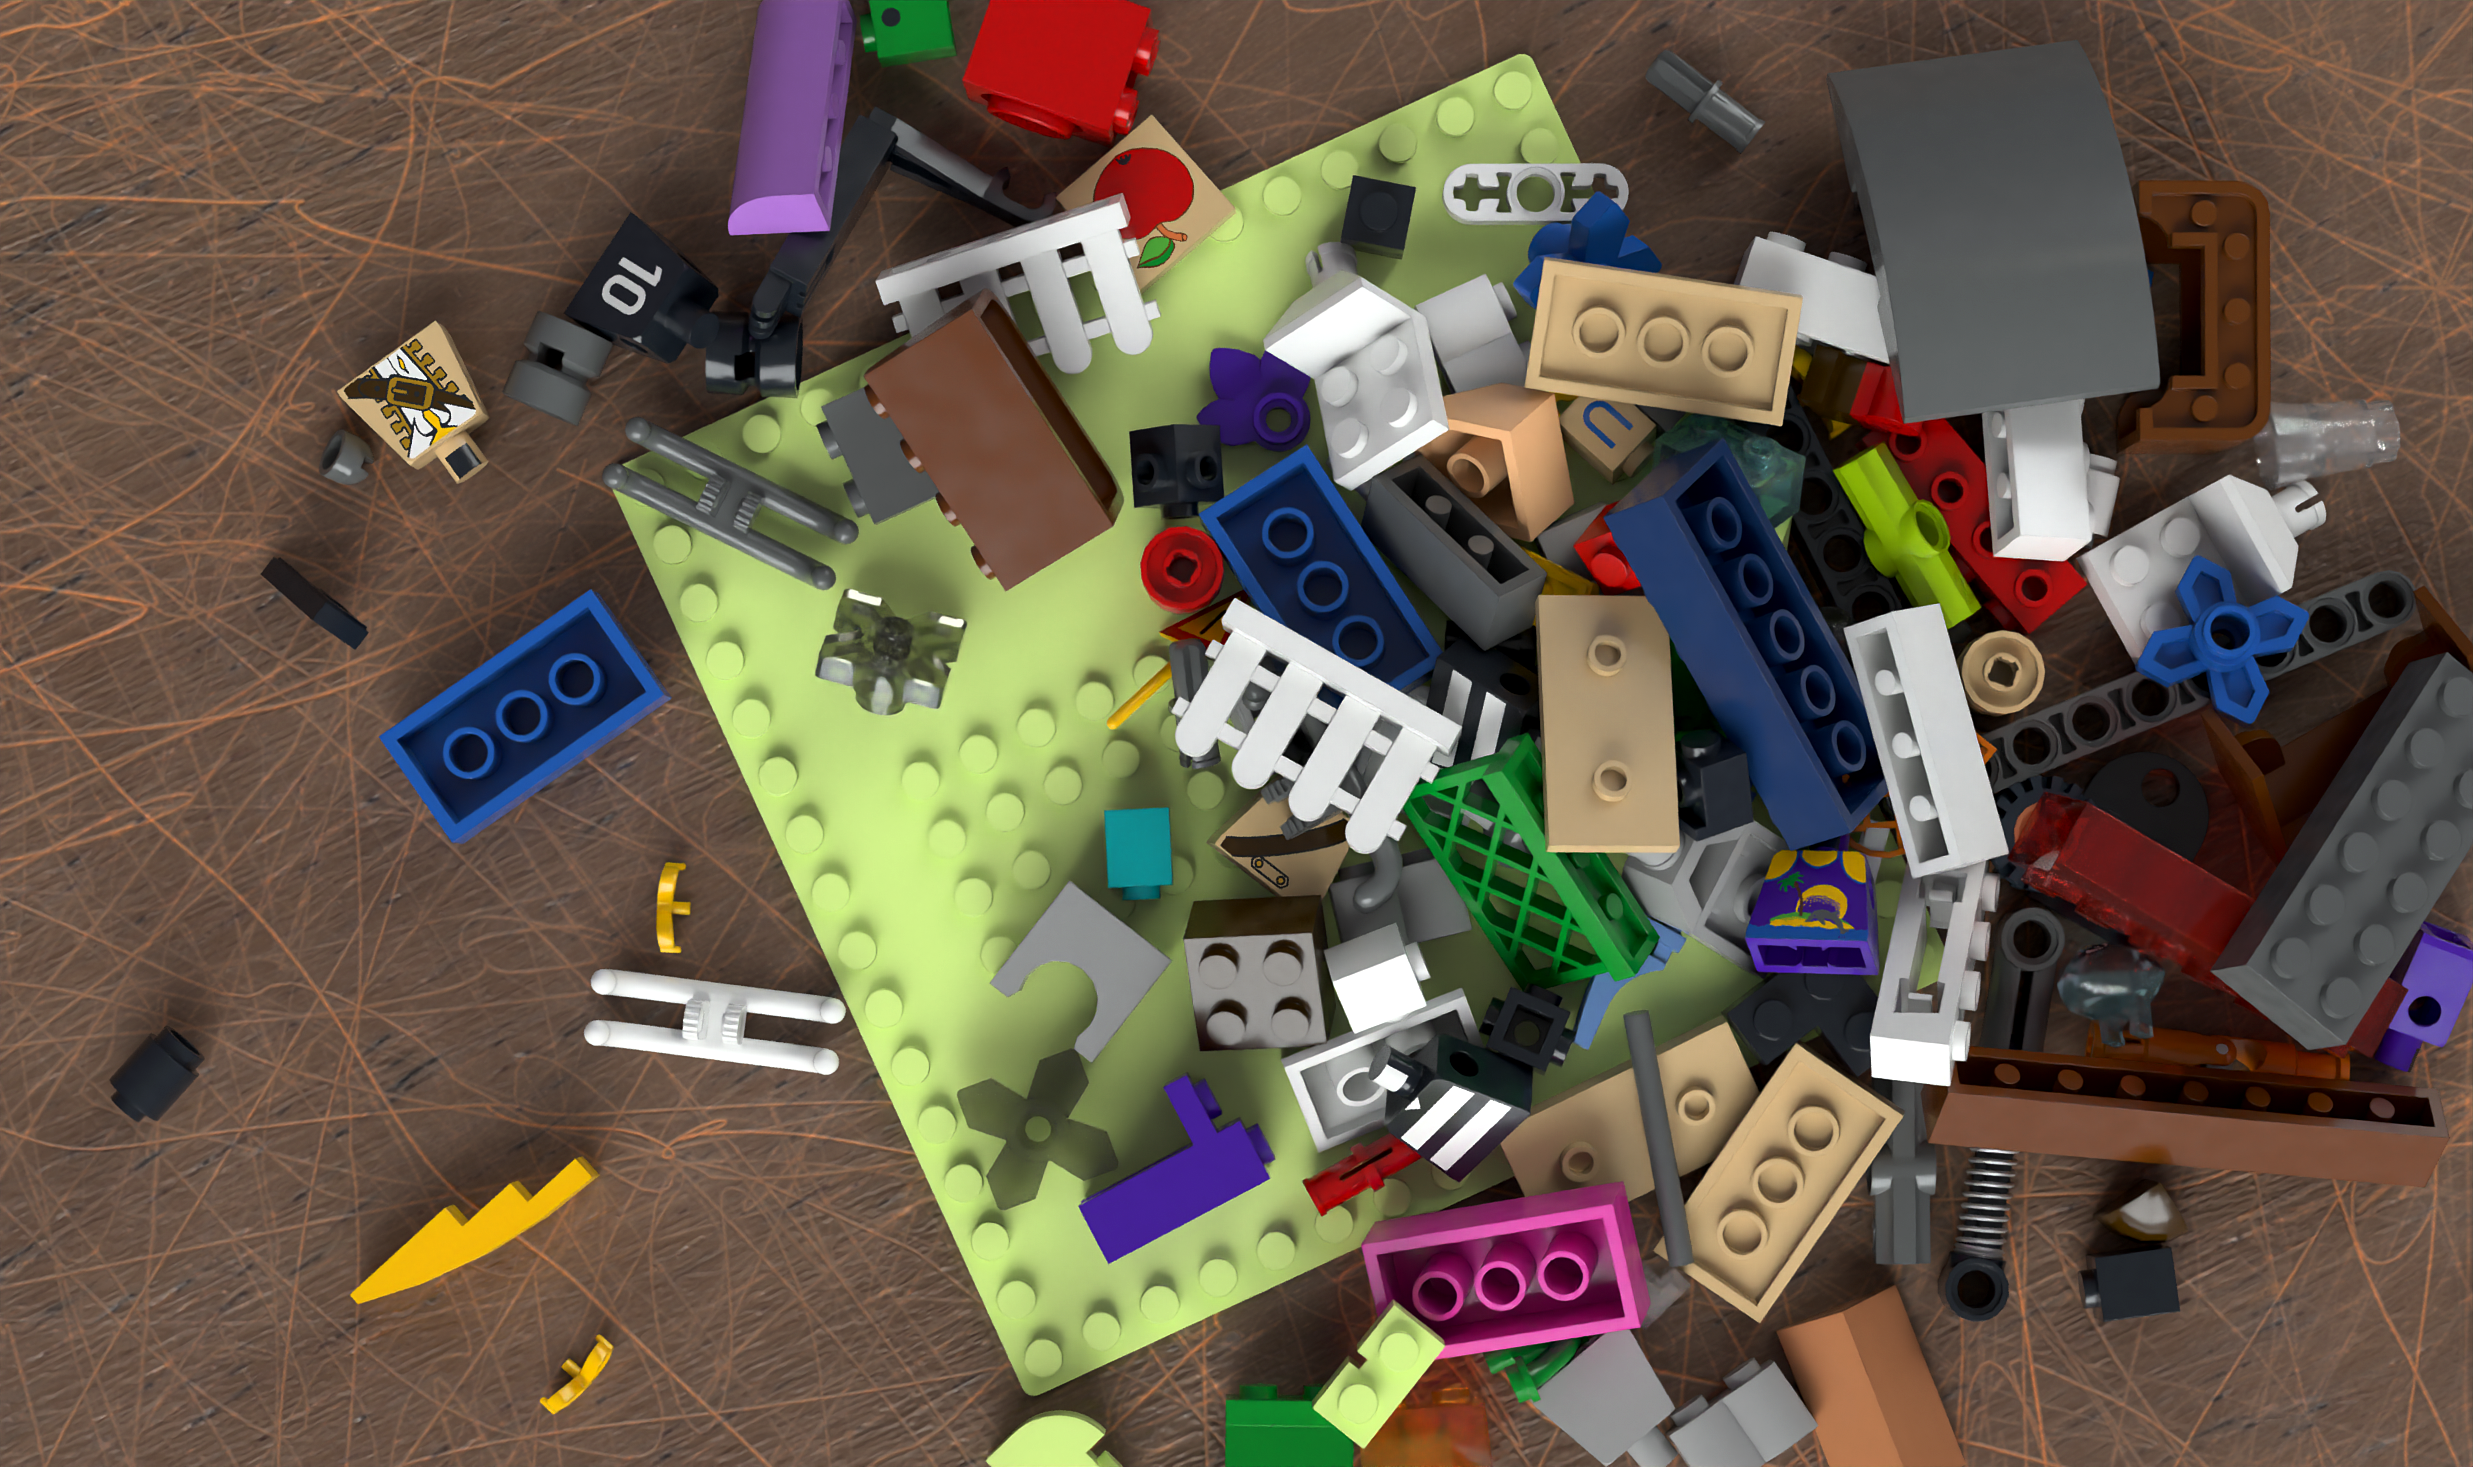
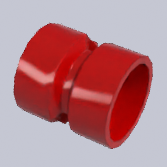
M1188 526L1171 527L1155 535L1144 549L1140 562L1143 586L1150 599L1164 611L1177 615L1194 614L1210 606L1219 595L1224 581L1222 554L1215 541L1203 531Z

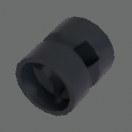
M712 310L711 313L715 314L719 319L720 327L715 340L706 347L705 375L707 392L713 394L744 395L749 386H756L762 396L797 398L802 375L803 318L783 314L773 333L768 338L757 339L748 331L750 316L747 312ZM749 351L755 352V357Z

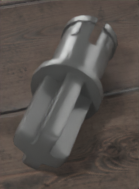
M1665 49L1661 52L1646 72L1645 78L1650 84L1691 114L1687 119L1689 122L1693 123L1696 119L1699 120L1719 137L1735 147L1736 151L1740 154L1765 124L1764 120L1758 119L1745 109L1744 106L1721 90L1722 81L1718 79L1715 84L1671 50Z
M1188 638L1171 643L1169 647L1175 697L1168 702L1169 712L1171 713L1179 697L1190 703L1192 702L1209 672L1207 656H1205L1206 647L1200 639ZM1175 715L1176 726H1178L1182 718ZM1218 739L1211 750L1203 756L1191 757L1179 749L1180 765L1188 768L1191 764L1192 769L1206 768L1216 765L1221 761Z

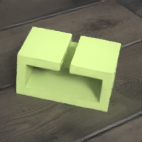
M1393 1299L1357 1344V1352L1367 1360L1359 1368V1363L1348 1355L1312 1400V1408L1364 1449L1444 1349V1339Z

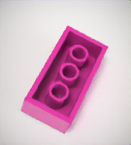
M1624 1181L1376 1221L1361 1244L1377 1316L1379 1317L1394 1299L1444 1339L1445 1347L1435 1360L1640 1328L1651 1304Z

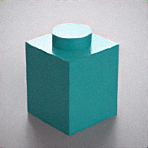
M1169 807L1104 810L1108 888H1122V900L1161 899L1160 886L1173 885Z

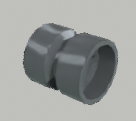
M537 311L524 340V345L530 352L528 358L515 361L502 393L540 412L578 426L592 396L586 383L590 378L600 377L614 344L574 324ZM562 360L563 367L561 371L555 370V365L559 364Z

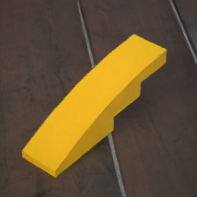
M582 1156L575 1158L534 1197L518 1180L508 1184L469 1221L455 1205L445 1207L357 1287L350 1296L357 1304H361L423 1284L489 1254L550 1216L596 1179L599 1174Z

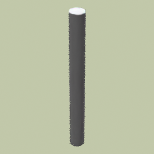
M1632 1011L1624 1014L1623 1018L1668 1262L1671 1267L1684 1266L1694 1262V1255L1649 1011Z

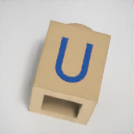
M1579 396L1559 416L1563 441L1612 485L1624 473L1630 478L1635 477L1657 452V449L1651 445L1656 440L1657 425L1634 404Z

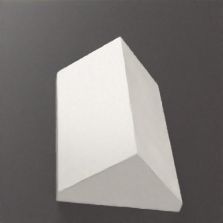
M1462 987L1426 1001V1007L1411 1012L1402 1021L1395 1023L1384 1022L1356 1034L1351 1031L1328 1040L1327 1044L1316 1045L1281 1059L1319 1153L1385 1127L1387 1089L1371 1081L1368 1076L1371 1063L1382 1047L1389 1045L1413 1058L1435 1035L1447 1034L1484 1048Z

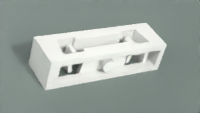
M1907 860L1870 1033L1872 1077L1950 1086L1955 1060H1967L1971 1024L1963 1020L1965 1010L1976 1011L1978 1007L1981 973L1973 970L1975 960H1987L1991 925L1990 922H1983L1985 911L1996 912L2000 892V874L1990 873L1989 860L1912 879ZM1926 906H1930V927L1948 929L1937 981L1938 1013H1933V995L1916 993L1927 943Z

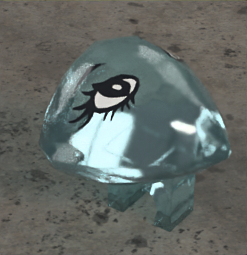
M2118 943L2086 945L2063 964L2058 972L2057 987L2060 998L2067 1010L2085 1018L2098 1020L2102 1043L2118 1048L2125 1045L2123 1028L2128 1021H2130L2131 1035L2142 1039L2154 1037L2150 1003L2155 999L2164 983L2165 969L2151 955L2134 947Z

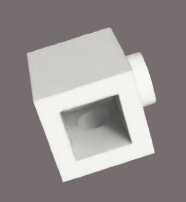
M1397 923L1324 950L1332 983L1354 1034L1384 1022L1395 1023L1402 1021L1411 1012L1427 1006L1420 984L1421 981L1431 978L1427 964L1417 941L1405 945Z

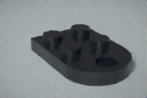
M2135 752L2109 761L2096 771L2083 790L2082 795L2086 799L2092 798L2097 806L2093 811L2096 819L2102 818L2103 830H2099L2098 840L2103 841L2101 852L2095 854L2093 861L2096 863L2091 871L2085 872L2080 877L2081 880L2074 885L2061 888V890L2041 893L2027 890L2025 894L2030 899L2122 951H2128L2135 958H2139L2201 848L2209 824L2207 798L2195 775L2179 761L2154 752ZM2155 769L2165 770L2170 773L2177 785L2175 798L2163 807L2150 804L2142 794L2144 777Z

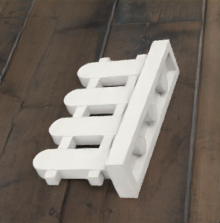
M1123 193L883 270L876 279L884 305L896 301L900 302L903 312L892 317L896 332L899 333L909 329L912 338L984 288L989 289L996 295L1017 325L1008 297L1030 290L1045 335L1027 340L1036 356L1051 352L1056 366L1067 374H1078L1084 371L1092 358L1090 339L1111 332L1116 346L1122 352L1130 355L1144 352L1149 347L1153 337L1150 320L1161 316L1156 299L1143 302L1129 260L1131 257L1140 255L1136 238L1123 241L1119 230L1127 227L1131 218ZM1081 242L1085 254L1062 261L1059 248ZM1020 261L1024 273L1002 280L998 268ZM1091 271L1105 316L1083 322L1069 277ZM960 281L963 293L941 299L938 291L939 287Z
M1234 598L1221 620L1223 630L1231 635L1225 645L1214 639L1212 640L1205 652V656L1213 659L1215 662L1192 702L1190 703L1179 697L1171 710L1173 714L1182 718L1175 731V739L1179 749L1188 756L1199 757L1208 753L1216 740L1219 739L1238 750L1232 762V773L1240 786L1247 789L1260 788L1266 784L1273 771L1293 781L1295 784L1289 793V807L1293 815L1300 820L1314 821L1319 819L1325 813L1330 803L1351 814L1352 816L1346 825L1345 835L1348 845L1358 853L1368 854L1376 851L1382 845L1386 836L1399 841L1406 829V825L1396 820L1420 778L1432 784L1440 770L1439 767L1430 763L1435 751H1438L1449 757L1461 736L1462 726ZM1266 654L1287 666L1281 677L1260 666ZM1251 681L1272 694L1248 735L1228 725L1227 721ZM1323 686L1344 698L1338 710L1316 698ZM1308 713L1327 724L1328 727L1305 767H1302L1283 756ZM1379 718L1401 730L1395 742L1373 730ZM1366 746L1385 757L1360 800L1339 787L1362 747Z

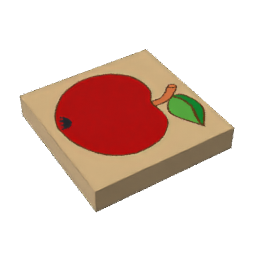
M1150 115L1055 197L1058 204L1065 211L1123 193L1131 218L1128 226L1119 230L1123 241L1136 238L1140 255L1131 257L1129 260L1141 295L1236 213V209L1153 115Z

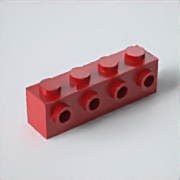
M1945 418L1924 421L1918 436L1872 430L1855 444L1861 452L1876 443L1884 441L1917 499H1924L1937 507L1943 515L1950 533V546L1947 550L1967 584L1972 581L1988 599L1982 605V608L2000 630L2011 632L2014 629L2016 633L2022 636L2029 635L2087 585V582L2068 560L2062 562L1993 557L1986 466Z

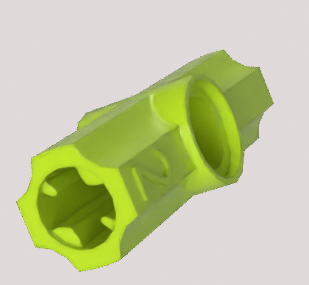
M1884 441L1864 449L1833 470L1866 526L1863 541L1870 561L1884 576L1896 577L1913 608L1940 603L1947 630L1973 615L1981 608L1947 550L1950 546V533L1943 515L1931 502L1917 499Z

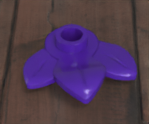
M1215 348L1212 350L1209 364L1210 380L1214 392L1219 399L1208 404L1197 414L1196 419L1199 424L1220 425L1221 443L1229 446H1238L1255 441L1262 448L1273 452H1284L1297 447L1305 439L1310 428V411L1303 396L1308 388L1311 377L1266 350L1261 359L1254 354L1238 349ZM1283 409L1290 415L1291 424L1285 431L1275 432L1267 426L1266 418L1272 410Z

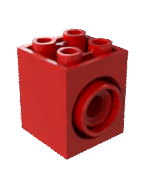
M990 0L962 81L968 99L987 106L986 110L1000 120L1043 136L1068 140L1073 135L1112 149L1117 134L1124 136L1130 134L1140 104V100H1137L1139 91L1133 88L1138 74L1150 76L1161 43L1158 40L1160 30L1153 28L1150 8L1127 0Z

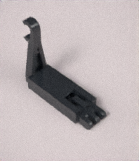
M874 107L869 118L859 115L841 145L830 231L789 233L753 297L748 331L757 339H765L773 333L785 311L799 318L802 317L889 169L890 161L892 163L891 171L975 206L1014 227L1052 216L1057 201L1055 198L1057 197L1056 192L1045 194L1041 207L1028 209L1007 198L1003 193L1008 188L1011 179L1008 166L999 170L992 177L900 119Z

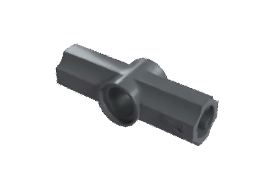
M1872 1077V1089L1905 1111L1903 1118L1866 1170L1868 1194L1873 1196L1872 1253H1874L1875 1264L1931 1263L1930 1195L1935 1194L1937 1166L1935 1144L1928 1143L1920 1094L1924 1083Z

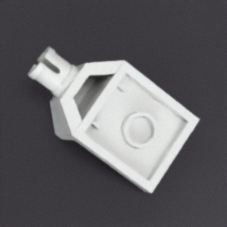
M1328 242L1318 246L1323 267H1320L1319 257L1316 252L1311 250L1306 256L1305 263L1311 278L1312 290L1296 299L1263 339L1266 351L1315 380L1334 482L1352 491L1448 431L1449 425L1426 316L1361 276H1358L1356 268L1357 258L1353 247L1341 242Z
M2227 475L2077 557L2076 559L2134 664L2136 665L2154 631L2190 625L2175 590L2191 560L2197 555L2230 571L2236 602L2247 608L2292 588L2299 547L2294 538L2309 529L2313 530L2321 526L2326 520V510L2323 501L2300 512L2295 511L2297 505L2318 494L2315 488L2307 481L2299 479L2271 497L2268 490Z

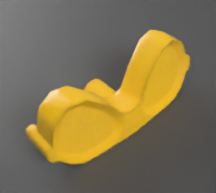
M666 862L660 877L657 896L656 931L661 952L681 953L682 951L681 947L675 946L673 914L690 915L691 902H675L673 900L679 870L686 869V864Z
M596 1335L595 1339L598 1343L586 1359L582 1369L570 1358L561 1366L573 1380L549 1399L546 1397L540 1398V1403L552 1414L564 1409L580 1396L605 1367L614 1346L602 1335Z

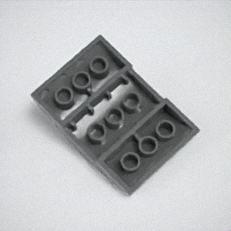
M2078 40L1827 73L1826 81L1851 192H1857L1880 292L1877 309L1903 424L2159 388L2160 371L2154 312L2143 242L2130 181L2104 94L2090 61Z

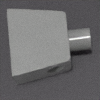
M1630 1329L1593 1335L1589 1342L1579 1347L1576 1354L1564 1367L1537 1388L1541 1400L1533 1403L1532 1399H1529L1536 1408L1606 1467L1625 1451L1632 1456L1640 1467H1666L1679 1454L1656 1426L1675 1410V1407Z

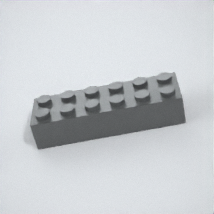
M2446 652L2408 663L2210 970L2308 1050L2346 1045L2473 845V673Z

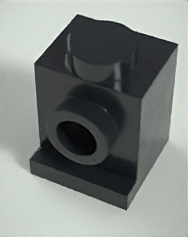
M1715 729L1692 731L1685 734L1680 741L1675 742L1679 828L1698 842L1754 822L1746 752Z

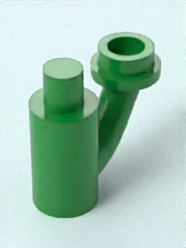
M1588 1336L1482 1352L1492 1375L1505 1370L1520 1404L1529 1399H1532L1533 1403L1541 1400L1537 1388L1564 1367L1576 1354L1580 1345L1589 1342Z

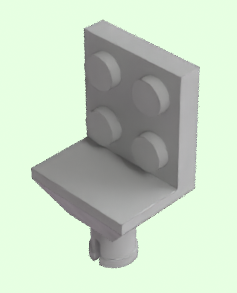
M1754 820L1752 823L1698 842L1679 828L1680 847L1676 853H1626L1629 856L1624 864L1621 878L1645 915L1683 931L1746 972L1765 979L1768 972H1757L1745 935L1773 855L1781 850H1790L1785 840Z

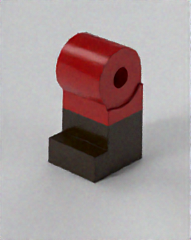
M1817 344L1799 399L1819 417L1884 433L1890 431L1908 436H1918L1920 434L1924 421L1903 424L1890 366H1882L1849 357L1838 349Z

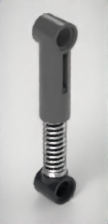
M2017 908L2006 913L1997 922L1993 932V947L1995 950L1979 1047L2043 1052L2057 962L2065 945L2064 930L2060 921L2049 911L2041 908ZM2025 921L2036 923L2044 934V944L2041 951L2031 958L2022 956L2016 951L2013 944V935L2016 928ZM2021 971H2025L2016 1034H2011ZM1970 1147V1150L1975 1153V1157L1968 1159L1973 1164V1169H1968L1966 1172L1972 1176L1971 1180H1966L1964 1183L1970 1188L1969 1191L1962 1193L1964 1197L1968 1198L1967 1203L1961 1204L1962 1208L1966 1209V1213L1959 1215L1960 1219L1964 1220V1225L1957 1227L1959 1231H1962V1237L1955 1238L1957 1241L1954 1244L1956 1248L1953 1249L1954 1251L1949 1252L1948 1263L1941 1270L1938 1278V1294L1943 1305L1948 1310L1972 1322L1986 1321L1997 1316L2005 1307L2009 1297V1282L2005 1276L2007 1261L2002 1260L2004 1258L2002 1254L2005 1253L2002 1250V1246L2006 1240L2001 1237V1233L2008 1231L2007 1227L2003 1226V1222H2007L2010 1218L2004 1213L2012 1208L2006 1201L2013 1197V1194L2008 1192V1188L2015 1186V1183L2010 1181V1177L2017 1174L2012 1169V1165L2018 1164L2019 1161L2013 1157L2014 1154H2018L2020 1151ZM1980 1270L1986 1275L1989 1282L1987 1296L1976 1305H1965L1960 1300L1957 1292L1959 1280L1967 1272Z

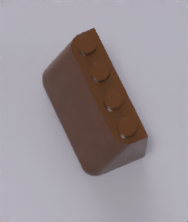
M984 288L963 301L871 366L864 374V378L868 383L864 390L871 406L881 418L887 419L891 417L904 437L900 440V446L908 462L918 473L926 470L939 490L935 497L943 515L953 526L956 527L960 524L963 526L975 544L971 547V553L977 566L989 580L996 577L1005 591H1008L1114 526L1124 504V496L1118 481L1003 304L989 289Z

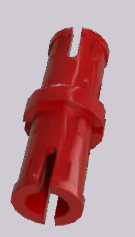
M1388 1133L1363 1147L1361 1142L1350 1148L1353 1154L1311 1178L1302 1180V1183L1320 1215L1324 1216L1329 1210L1372 1187L1374 1192L1385 1187L1384 1179L1423 1157L1394 1135Z

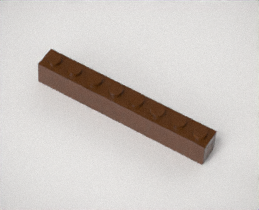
M1969 1046L1966 1061L1955 1060L1950 1086L1924 1083L1920 1093L1928 1143L2402 1186L2425 1187L2450 1139L2439 1090L2435 1088Z

